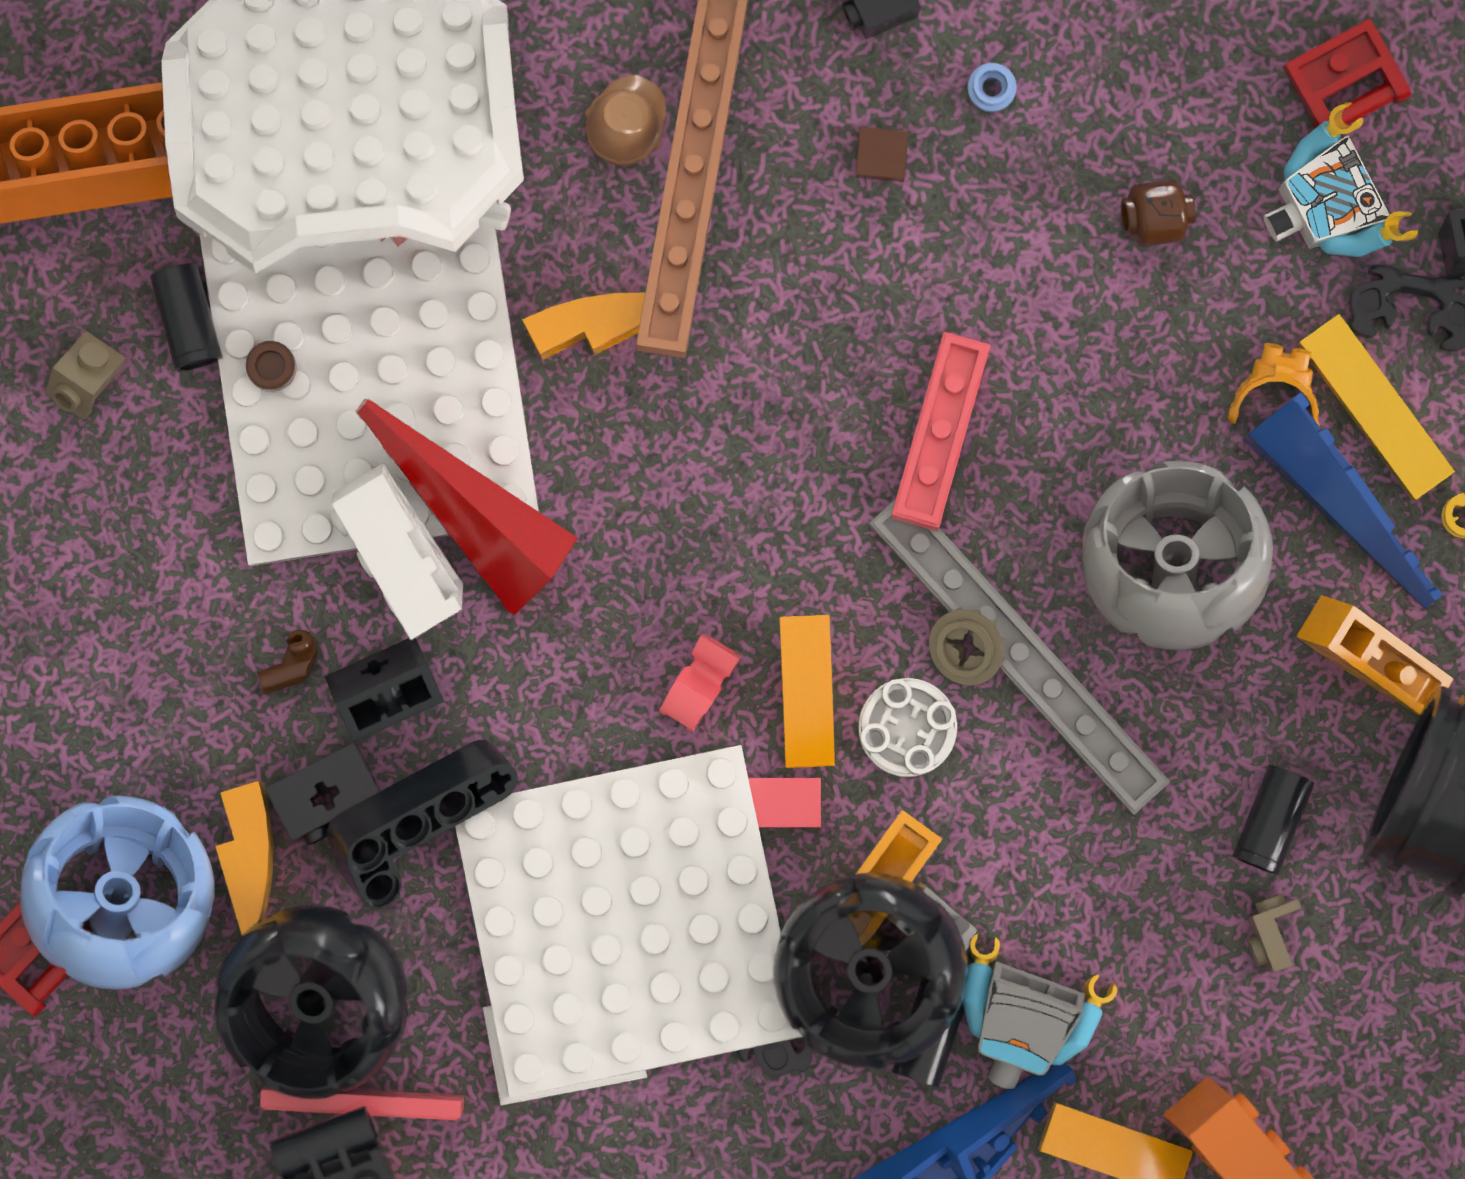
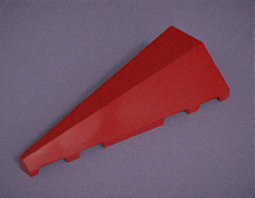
M364 398L356 410V414L366 423L382 444L381 447L387 455L398 465L422 501L474 565L476 572L487 582L503 603L502 606L505 610L515 615L553 578L578 538L371 400Z

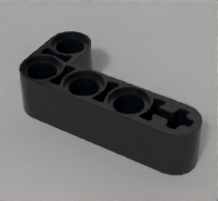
M477 740L341 812L329 824L327 839L342 877L366 907L382 909L389 906L399 896L402 888L401 878L394 859L504 800L516 788L518 781L516 770L491 742Z

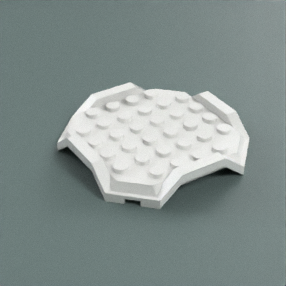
M209 0L165 44L162 57L165 142L173 203L177 218L204 238L209 235L226 247L228 255L255 274L300 247L402 236L455 252L479 227L478 220L495 202L501 205L524 181L512 76L507 5L500 0Z

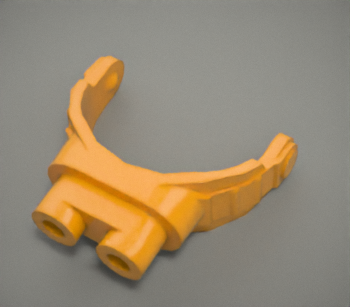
M1265 343L1261 359L1255 360L1252 373L1241 383V386L1235 393L1234 400L1228 410V421L1236 424L1240 414V405L1244 397L1253 388L1267 382H1285L1297 387L1307 396L1311 404V416L1320 425L1318 421L1319 410L1317 400L1311 387L1313 371L1308 368L1311 352L1301 348H1292L1291 354L1283 353L1282 346Z

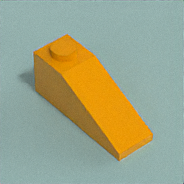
M1323 595L1320 596L1296 636L1330 662L1417 715H1420L1426 702L1439 685L1449 688L1453 681L1452 677L1355 606Z

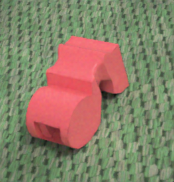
M706 633L700 635L692 651L694 660L690 666L683 668L659 710L660 714L671 717L687 727L686 730L691 733L694 732L704 714H706L722 691L721 686L724 680L731 676L743 657Z

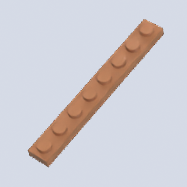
M698 0L636 343L637 351L686 358L749 0Z

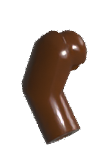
M300 629L291 632L286 640L288 647L282 663L258 671V677L265 695L303 682L309 677L318 655V643L308 631Z

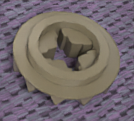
M959 607L943 615L934 624L929 637L930 655L937 669L951 681L962 685H978L991 679L1006 659L1004 657L1006 638L1000 636L996 628L997 621L989 620L981 615L980 609L971 611L963 610ZM972 631V636L974 637L973 645L980 648V651L976 650L964 662L966 656L964 654L965 646L959 643L958 640H963Z

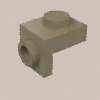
M85 331L52 368L46 394L59 408L66 412H72L85 420L92 412L95 399L124 367L126 357L88 331Z
M1281 893L1255 903L1258 913L1247 916L1254 935L1247 939L1252 957L1258 967L1265 964L1268 972L1273 973L1293 966L1275 918L1302 908L1298 899L1285 901L1284 895Z

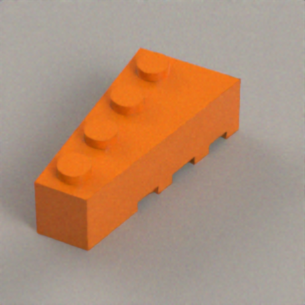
M1208 1076L1163 1114L1164 1118L1174 1129L1176 1128L1193 1143L1190 1148L1216 1176H1221L1222 1179H1314L1302 1165L1294 1170L1284 1158L1291 1152L1272 1129H1269L1265 1134L1254 1122L1260 1115L1259 1112L1241 1092L1233 1097Z

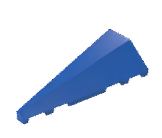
M1300 392L1251 431L1243 441L1424 608L1428 607L1440 598L1442 593L1433 586L1418 567L1419 560L1411 550L1406 551L1391 531L1395 527L1356 469L1350 466L1332 443L1335 439L1327 428L1321 429L1308 413L1306 408L1310 403L1303 393Z
M1066 1063L1051 1065L1045 1075H1032L1018 1083L1014 1089L1004 1091L852 1179H991L1018 1148L1012 1140L1013 1136L1029 1118L1038 1123L1042 1121L1048 1114L1042 1103L1065 1083L1072 1086L1077 1081L1075 1073Z

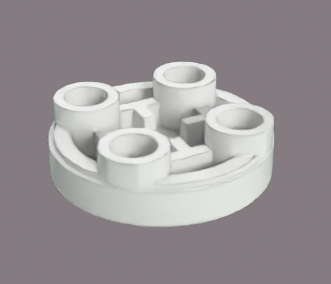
M914 678L891 680L876 689L866 700L861 710L858 723L860 743L868 758L881 770L901 777L923 775L938 767L950 754L957 735L956 713L948 698L934 685Z

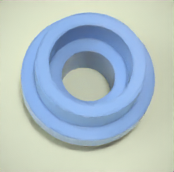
M987 63L981 65L974 70L969 78V98L980 110L986 112L1001 111L1008 107L1015 97L1016 80L1011 71L1001 64ZM994 80L998 82L1001 92L997 96L986 95L983 91V84L986 81Z

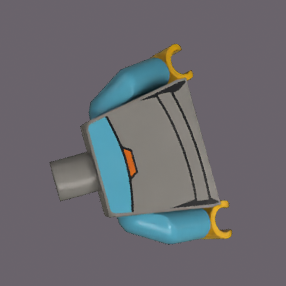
M978 934L972 937L970 954L975 961L968 966L962 1002L969 1031L980 1039L978 1052L994 1059L988 1075L992 1083L1002 1088L1014 1089L1022 1070L1036 1075H1045L1051 1065H1062L1087 1048L1103 1014L1100 1009L1101 1005L1113 1000L1117 994L1115 983L1110 985L1106 996L1101 998L1095 994L1093 988L1099 974L1089 978L1084 983L1082 993L997 961L992 970L989 967V963L993 962L998 956L1000 949L999 940L995 937L994 950L988 955H983L975 948Z

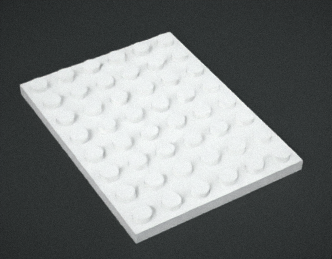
M479 225L476 231L455 252L412 239H407L397 247L390 237L383 241L371 239L300 247L256 274L228 255L226 247L209 235L205 238L200 235L211 315L223 357L218 360L249 566L358 550L350 535L344 537L330 516V511L334 509L332 506L333 494L382 463H385L432 537L449 536L410 485L409 480L398 465L381 447L382 444L366 423L356 414V410L364 398L371 400L539 512L496 229ZM265 341H276L284 344L294 355L297 365L296 375L291 384L283 390L276 392L261 390L248 377L246 359L249 352L257 344Z

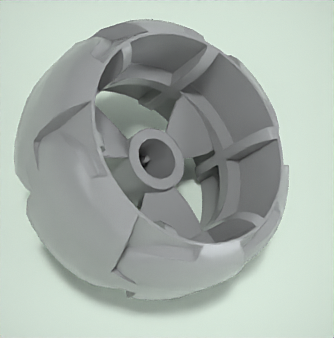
M1178 460L1163 461L1152 466L1149 472L1132 471L1122 476L1097 501L1085 525L1082 548V573L1088 593L1098 611L1120 632L1137 633L1139 639L1145 645L1160 649L1189 650L1201 648L1212 644L1229 628L1233 632L1237 631L1248 621L1261 604L1271 575L1273 539L1270 526L1261 506L1245 486L1240 491H1237L1222 471L1205 464ZM1174 516L1191 519L1204 525L1196 532L1192 539L1184 535H1170L1162 539L1151 523L1152 519ZM1118 545L1125 548L1155 552L1152 588L1149 587L1147 581L1141 578L1133 579L1120 567L1117 561ZM1237 558L1233 576L1218 586L1215 583H1210L1204 586L1203 591L1196 592L1199 559L1230 560Z

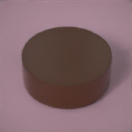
M276 341L261 342L253 347L247 356V375L253 384L261 390L268 392L283 390L291 384L296 375L297 365L295 357L282 343Z

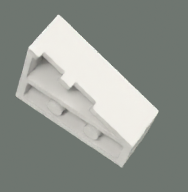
M385 463L380 464L334 492L332 499L334 509L330 511L334 524L344 537L350 535L358 549L356 554L367 574L371 578L374 577L388 606L399 619L410 640L462 610L463 583Z

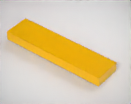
M1340 314L1298 343L1301 349L1311 352L1310 362L1413 502L1455 472Z

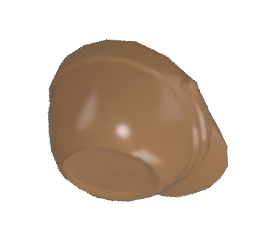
M635 75L624 76L612 82L601 95L594 99L590 107L585 111V116L587 117L585 131L589 146L598 157L618 166L633 165L647 158L654 149L660 147L663 134L666 101L661 89L653 82Z

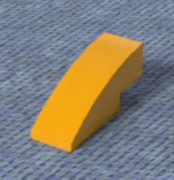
M646 292L611 293L580 298L552 306L522 320L542 361L585 338L594 355H597L639 332Z
M829 615L780 617L785 768L835 766Z
M260 781L221 792L234 841L215 847L241 935L257 921L265 919L273 878L274 844L271 813L264 783Z
M902 810L856 874L881 873L912 882L942 838ZM859 911L849 917L862 946L871 939L888 914L878 911Z
M1053 1102L1038 1146V1150L1119 1179H1184L1193 1154L1192 1150Z

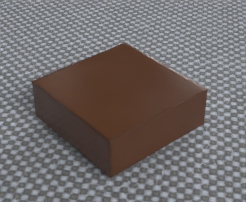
M860 127L855 178L904 182L909 131Z

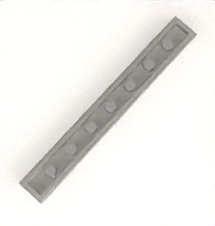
M894 500L869 523L870 527L948 612L959 607L963 610L971 611L980 609L981 615L989 620L997 621L996 628L1000 636L1006 638L1004 644V657L1006 659L999 669L1128 811L1135 815L1170 783L1168 778L940 528L937 532L891 519L895 504ZM970 631L969 636L974 639L972 636L973 632Z

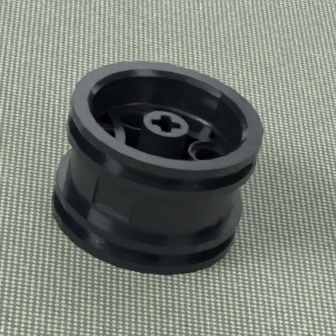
M1439 685L1426 702L1401 751L1373 817L1362 857L1374 863L1382 855L1387 858L1386 868L1397 873L1405 865L1446 884V894L1458 900L1465 893V695H1462L1457 702L1450 700L1451 689Z

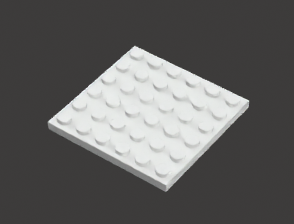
M741 745L511 793L504 800L455 826L509 1097L511 1099L803 1037L797 1029L791 1027L785 1018L775 992L773 963L781 931Z

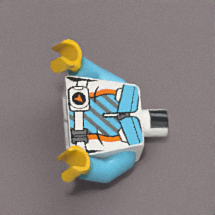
M1351 102L1335 107L1330 113L1329 121H1324L1298 143L1284 167L1285 181L1278 188L1286 205L1264 215L1266 227L1275 241L1300 231L1309 249L1320 246L1327 254L1361 257L1390 245L1392 240L1409 241L1417 237L1418 230H1411L1404 234L1400 233L1398 228L1399 221L1406 216H1411L1412 213L1409 211H1396L1389 215L1349 135L1341 139V134L1353 132L1363 125V117L1356 120L1351 126L1346 125L1342 121V111L1352 104Z

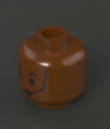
M1175 180L1133 185L1128 197L1121 200V220L1126 236H1133L1140 246L1180 242L1185 237L1188 224L1195 223L1194 199L1191 194L1184 195L1182 188Z

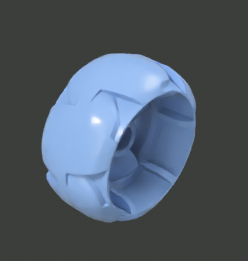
M110 796L103 799L100 804L83 802L60 814L34 841L28 853L22 875L20 893L22 918L32 942L42 956L50 964L65 968L67 975L73 980L102 989L118 990L139 987L160 974L165 977L176 970L194 953L206 932L212 911L215 892L214 874L209 857L195 832L189 834L175 814L165 807L145 799L130 796ZM99 847H105L111 872L104 874L98 880L94 893L56 891L60 873L73 856L84 851L92 855L98 853ZM148 854L152 855V864L157 868L165 865L172 873L178 894L176 910L169 905L140 898V886L133 875L141 867ZM90 918V928L95 935L82 929V923ZM134 930L136 939L123 940Z

